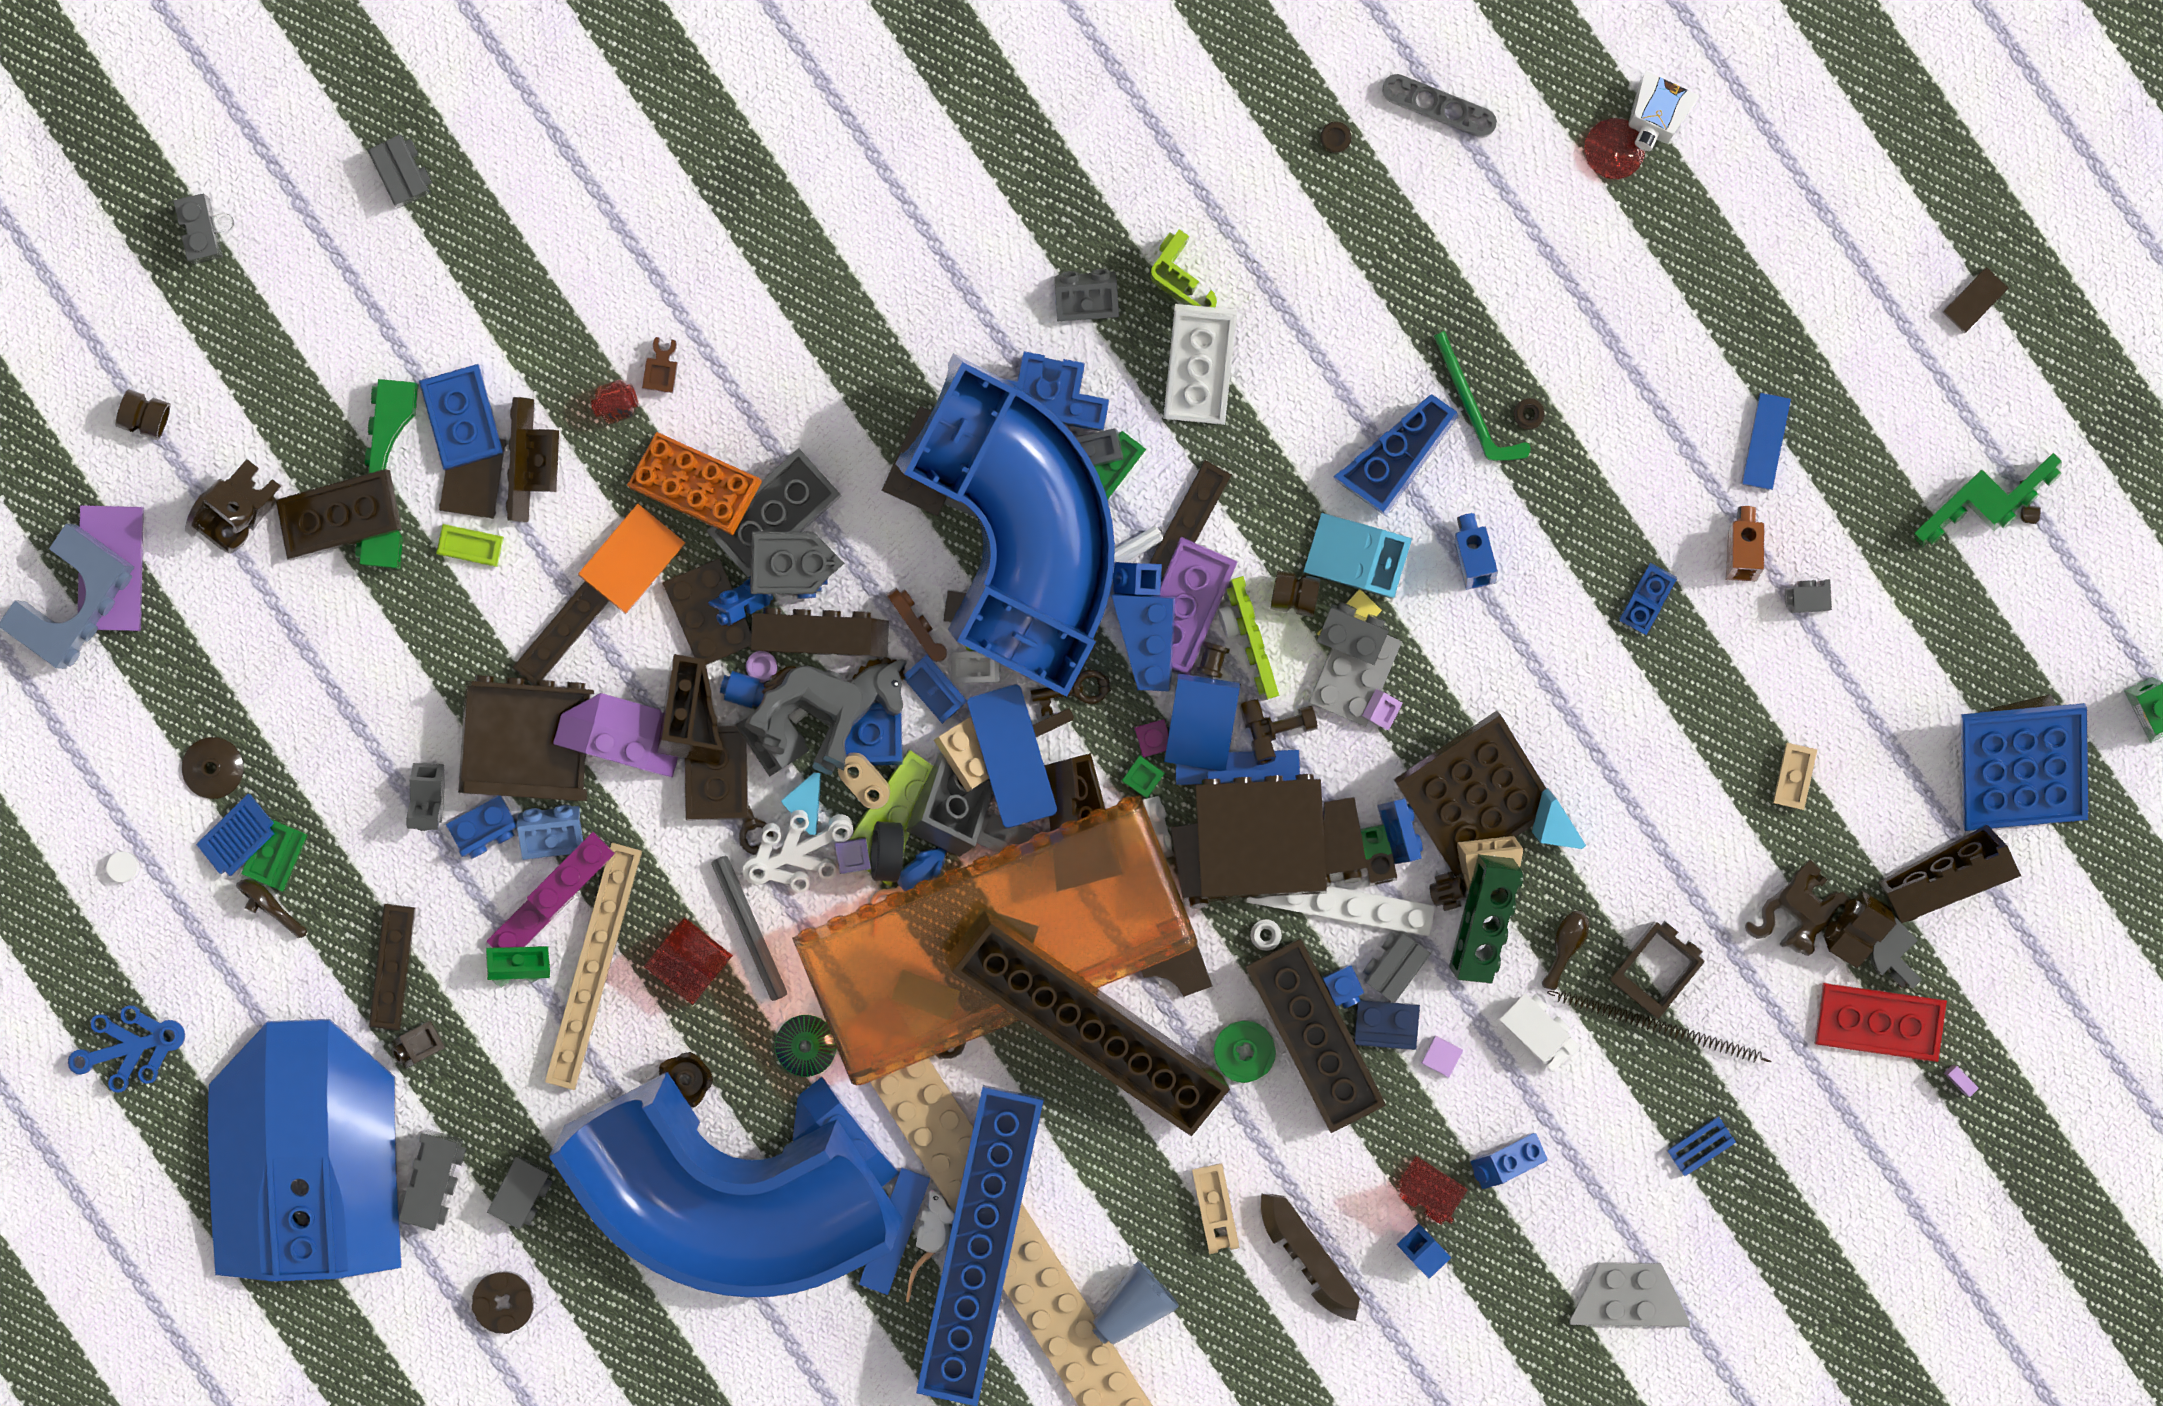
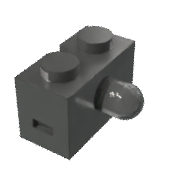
M204 193L173 200L179 225L187 229V235L182 236L187 261L196 264L222 258L223 254L218 233L226 232L233 228L234 218L228 213L213 215L210 198Z

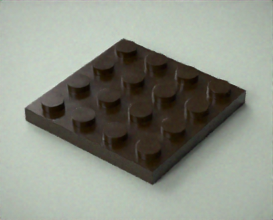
M1497 710L1393 779L1455 877L1462 874L1457 842L1509 836L1517 837L1534 825L1542 792L1547 789Z

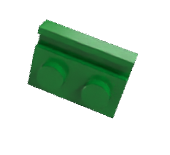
M271 819L274 824L270 829L274 832V835L246 861L241 874L284 892L309 834Z

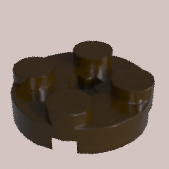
M503 1271L492 1273L483 1278L476 1286L472 1296V1311L477 1321L485 1329L494 1333L509 1334L523 1327L531 1318L534 1311L532 1288L525 1278L515 1272ZM505 1294L509 1295L508 1302L511 1304V1308L499 1310L497 1308L498 1302L494 1298L497 1295L499 1297H503Z

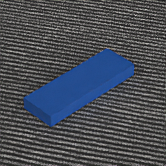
M1759 393L1742 485L1773 490L1791 399Z

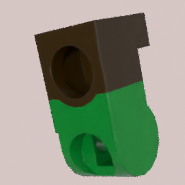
M1384 824L1360 829L1367 863L1369 887L1397 881L1393 855Z

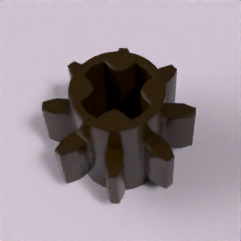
M1452 871L1435 876L1436 883H1432L1429 886L1430 896L1434 905H1443L1444 911L1461 907L1460 900L1467 898V890L1462 877L1454 878Z

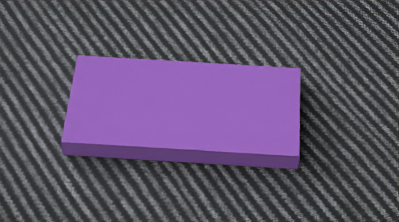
M80 506V528L134 566L130 573L132 575L131 581L123 590L118 591L113 599L115 604L111 611L105 616L102 615L97 622V630L141 631L144 507ZM80 573L78 574V613L86 597V587Z
M1183 537L1178 542L1161 582L1160 595L1176 596L1172 668L1189 675L1238 561Z

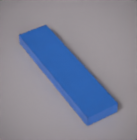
M903 1167L901 1168L890 1198L903 1218L891 1252L866 1264L859 1285L886 1295L889 1294L930 1182V1177Z

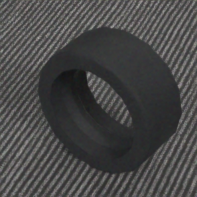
M877 821L874 826L870 858L871 876L874 881L897 882L900 878L904 850V834L901 823Z

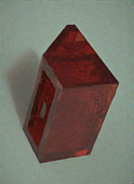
M684 917L645 964L644 968L691 1005H694L733 955Z

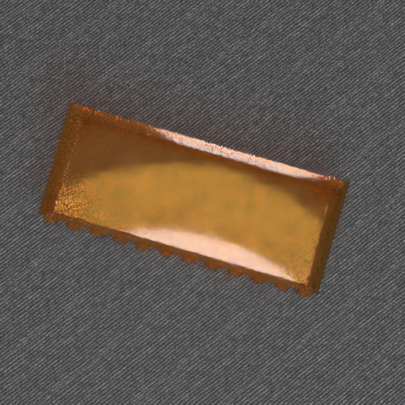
M1140 795L1123 798L1115 806L1094 810L1088 817L1081 820L1067 821L1059 829L1049 833H1038L1029 841L1019 845H1008L1000 853L993 856L979 857L971 865L961 869H950L939 878L923 880L912 889L905 892L891 893L883 901L875 904H864L856 912L846 916H835L824 925L817 928L809 927L803 929L797 936L792 937L851 1084L862 1085L1021 1020L953 974L945 959L984 910L1096 988L1193 949L1198 943L1197 937Z

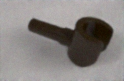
M2022 505L2020 519L2024 523L2036 524L2040 520L2041 508L2030 505L2025 507Z

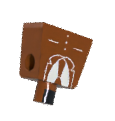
M1740 506L1737 508V521H1733L1728 530L1726 580L1757 582L1764 570V523L1756 522V507ZM1742 537L1749 539L1750 542L1745 541Z

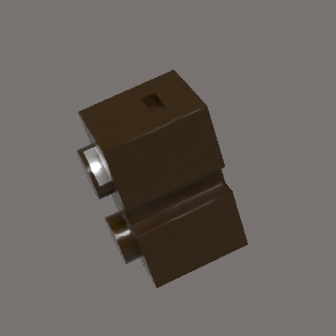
M1861 891L1856 898L1851 899L1847 903L1838 919L1832 921L1827 926L1823 936L1829 952L1858 969L1872 953L1875 943L1877 941L1881 942L1896 925V921L1890 907Z

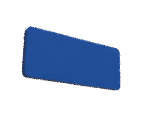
M1014 684L970 697L967 701L1004 827L1012 828L1055 815L1057 807L1021 687Z

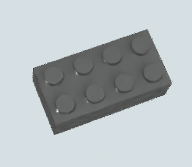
M798 448L762 480L733 535L713 526L707 530V533L743 573L750 578L752 531L802 532L842 495Z

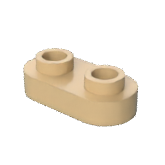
M860 753L847 754L844 771L838 768L840 779L865 807L870 809L883 807L890 795V787L887 781L865 756ZM856 767L859 773L851 775L848 772V768ZM870 790H876L878 791L880 796L877 798H871L868 795V792Z

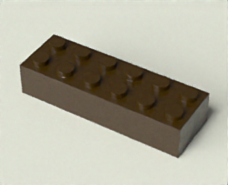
M1298 938L1245 965L1329 1132L1333 1133L1386 1106L1302 939Z

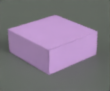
M1376 689L1362 716L1389 731L1403 703Z
M1435 1035L1421 1063L1450 1077L1463 1049Z
M1951 1065L1944 1072L1965 1096L1970 1097L1979 1089L1956 1065Z

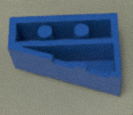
M1113 593L1111 596L1137 689L1169 692L1172 677L1176 596Z

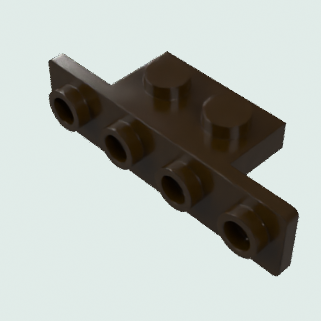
M513 397L510 409L511 437L509 439L510 463L507 472L509 482L508 499L506 501L507 520L528 522L530 492H557L559 430L533 429L534 399Z

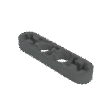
M1394 74L1386 78L1383 83V96L1389 102L1468 134L1484 138L1491 135L1496 128V116L1489 109L1414 79ZM1396 81H1400L1402 83L1401 88L1406 91H1410L1411 85L1417 87L1412 94L1411 104L1405 102L1408 95L1398 93L1396 97L1392 96V90L1388 88V84L1394 85ZM1424 91L1429 92L1434 98L1433 105L1427 109L1419 107L1416 102L1417 95ZM1450 103H1457L1462 108L1463 113L1458 120H1450L1445 115V108ZM1468 108L1474 110L1471 115L1474 118L1480 119L1482 115H1486L1488 117L1487 122L1491 124V127H1485L1483 131H1479L1477 129L1478 124L1469 120L1468 126L1463 125L1462 123L1468 114Z

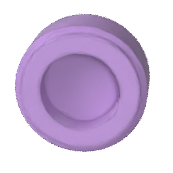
M757 651L748 658L746 671L749 676L761 679L760 682H766L771 680L772 675L776 674L777 661L770 653Z

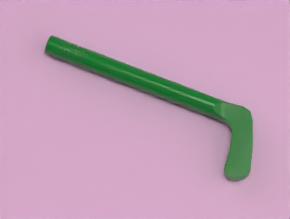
M1445 331L1434 335L1487 460L1512 461L1527 458L1531 451L1530 444L1527 442L1502 448L1494 444Z

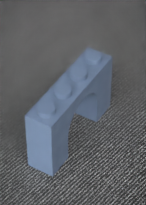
M66 523L49 549L72 565L84 580L86 597L79 613L66 622L57 623L26 601L14 600L0 621L1 629L53 667L67 669V667H71L80 656L79 649L85 641H89L98 629L96 626L102 615L105 616L111 611L115 604L114 597L119 590H123L132 579L130 573L134 569L133 565L78 525Z

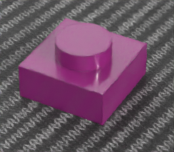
M1164 719L1135 727L1143 757L1166 751L1168 730Z

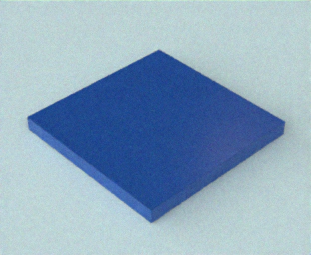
M2085 703L1961 714L1963 828L1965 831L1978 830L1985 825L1994 829L2088 820L2087 706Z

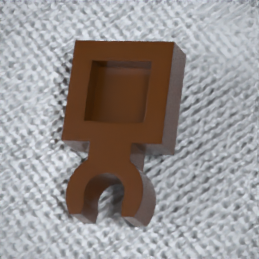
M655 337L653 349L656 353V359H646L642 389L673 394L678 362L670 361V356L676 352L677 342L671 339L670 348L663 351L659 348L660 338Z

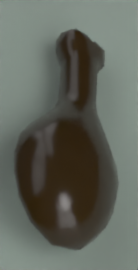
M249 879L240 880L236 883L237 889L249 899L244 907L246 910L256 913L259 907L280 922L297 938L306 936V928L289 915L264 886Z
M1581 910L1572 911L1558 927L1555 936L1556 958L1548 975L1542 981L1544 988L1550 990L1557 989L1559 978L1568 960L1583 946L1587 939L1589 920Z

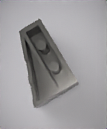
M430 1129L421 1132L419 1139L421 1146L418 1156L413 1162L412 1168L414 1170L410 1184L407 1186L399 1221L432 1231L437 1230L439 1224L445 1225L449 1213V1207H445L448 1195L453 1196L458 1181L457 1177H453L456 1165L462 1166L467 1148L462 1147L464 1139Z

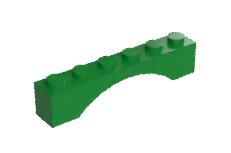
M378 379V386L372 387L371 404H376L375 416H370L368 422V435H373L372 446L367 447L365 452V466H369V473L386 469L388 457L396 439L404 427L416 416L419 384L415 382ZM397 531L357 542L355 557L360 558V565L400 569L403 537Z

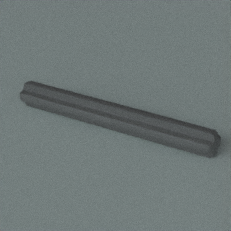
M727 856L719 857L713 860L711 865L768 995L772 1001H776L785 997L787 990Z

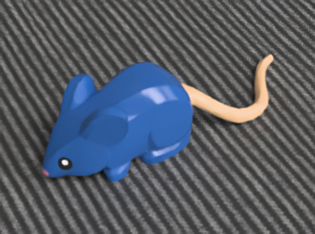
M937 847L919 852L916 858L901 870L900 878L897 881L899 886L879 890L873 895L870 901L873 924L871 936L875 933L877 927L876 900L881 895L907 893L908 895L915 896L929 885L934 877L937 878L940 875L945 863L946 850Z

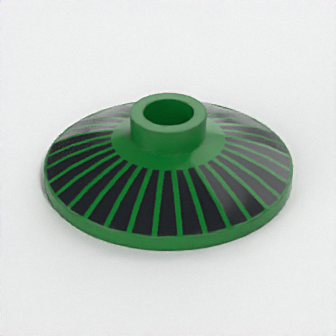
M799 1015L789 1019L779 1029L775 1039V1052L778 1061L788 1072L797 1076L810 1077L820 1074L830 1066L836 1055L837 1041L832 1028L824 1020L813 1015ZM803 1040L809 1041L811 1044L810 1051H801L799 1048L800 1042Z

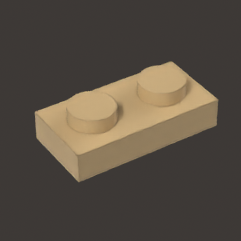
M1786 743L1772 803L1804 810L1818 749Z

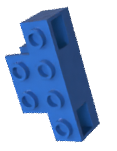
M1023 352L1018 382L1007 381L1033 396L1064 425L1104 431L1110 399L1079 394L1085 363L1063 359V361L1045 358V355Z

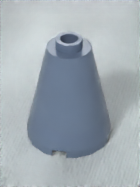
M1137 1261L1094 1319L1093 1323L1096 1327L1092 1331L1102 1343L1106 1344L1109 1341L1114 1345L1174 1312L1179 1307V1304L1165 1286L1158 1282L1154 1274L1141 1261Z

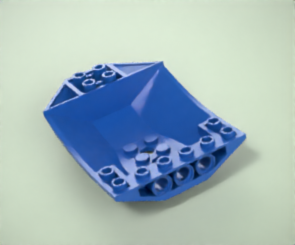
M331 1019L267 1021L209 1083L208 1147L215 1275L266 1281L339 1279L402 1268L396 1162L395 1076ZM296 1179H303L308 1183L309 1191L304 1195H296L291 1189V1183ZM297 1211H304L309 1215L310 1222L307 1225H298L293 1220V1214Z

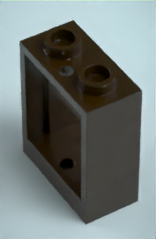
M1654 921L1608 978L1610 982L1657 1019L1662 1016L1705 962L1700 957L1703 951L1689 940L1686 944L1682 943L1676 938L1679 932L1665 921L1661 925ZM1656 933L1691 961L1659 1002H1656L1623 975Z

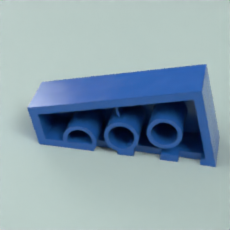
M1433 394L1429 395L1403 417L1398 424L1385 432L1366 451L1359 454L1347 467L1333 476L1335 481L1386 517L1458 418L1457 411Z

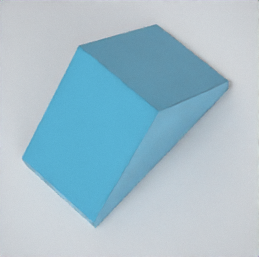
M821 773L811 774L781 800L790 813L795 810H803L807 813L809 825L805 830L809 835L817 834ZM796 818L799 823L805 820L803 818Z
M1549 788L1545 789L1542 792L1532 833L1540 843L1577 849L1584 848L1586 844L1561 804Z

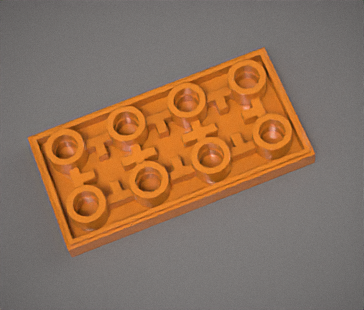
M656 432L627 486L638 493L733 535L762 481L752 474Z

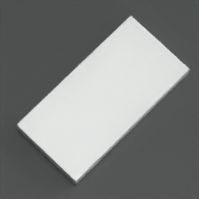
M1175 304L1163 419L1225 425L1237 310Z

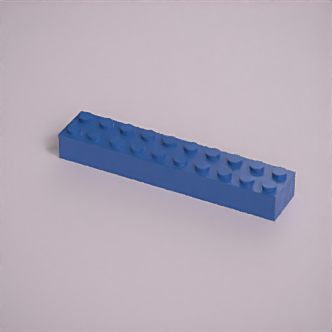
M986 1085L982 1087L917 1386V1394L978 1406L1044 1098Z

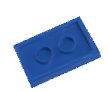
M479 364L419 380L444 471L504 454Z

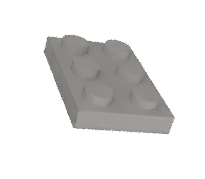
M1387 635L1375 665L1331 648L1308 703L1366 727L1369 720L1362 715L1375 690L1382 691L1402 641Z

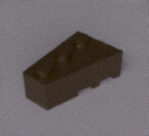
M673 655L669 668L657 751L659 754L719 763L723 747L719 738L717 717L713 709L712 693L705 659Z

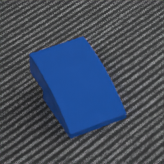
M1178 674L1164 762L1226 771L1240 683Z

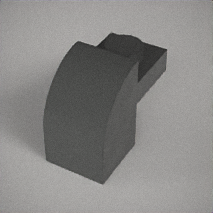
M413 763L409 780L410 803L406 817L407 829H418L420 831L438 830L439 823H442L444 810V764Z
M1895 918L1896 925L1881 942L1877 941L1873 946V951L1869 955L1874 970L1879 975H1883L1890 968L1892 972L1889 976L1901 988L1905 985L1909 988H1914L1922 979L1900 957L1918 940Z

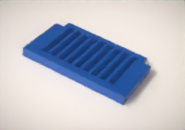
M247 794L196 845L219 874L226 872L229 876H232L274 835V832L270 829L274 823L252 795Z

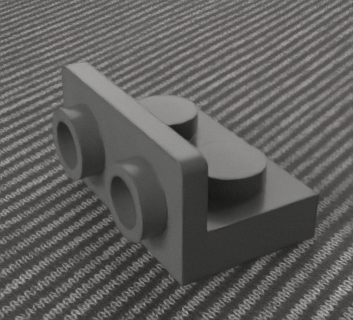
M1096 269L1091 273L1079 274L1075 271H1066L1054 276L1057 322L1119 317L1116 272H1110L1107 269Z

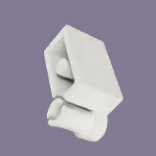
M1525 993L1503 1015L1500 1021L1552 1072H1555V1069L1569 1055L1573 1056L1581 1047L1567 1033L1571 1028L1559 1016L1553 1020L1545 1012L1548 1006L1536 994L1530 998Z

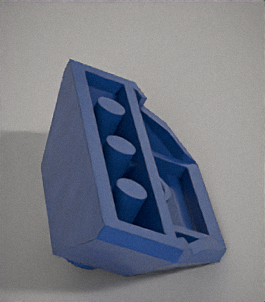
M823 1077L819 1078L798 1095L793 1141L838 1119L882 1187L900 1173Z

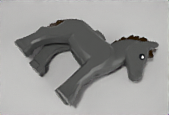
M886 657L881 660L879 658H876L874 661L869 660L865 666H860L857 674L853 675L851 682L843 680L840 674L831 670L822 671L811 666H789L783 668L771 676L772 681L764 684L762 702L746 720L744 727L754 734L765 737L763 747L780 755L784 753L788 743L785 736L786 718L801 708L830 726L814 760L813 768L828 775H832L835 766L844 771L846 759L845 740L849 736L852 726L868 712L875 699L883 706L887 714L896 716L901 713L903 709L901 681L906 679L903 671L905 670L907 660L897 661V659L891 660Z

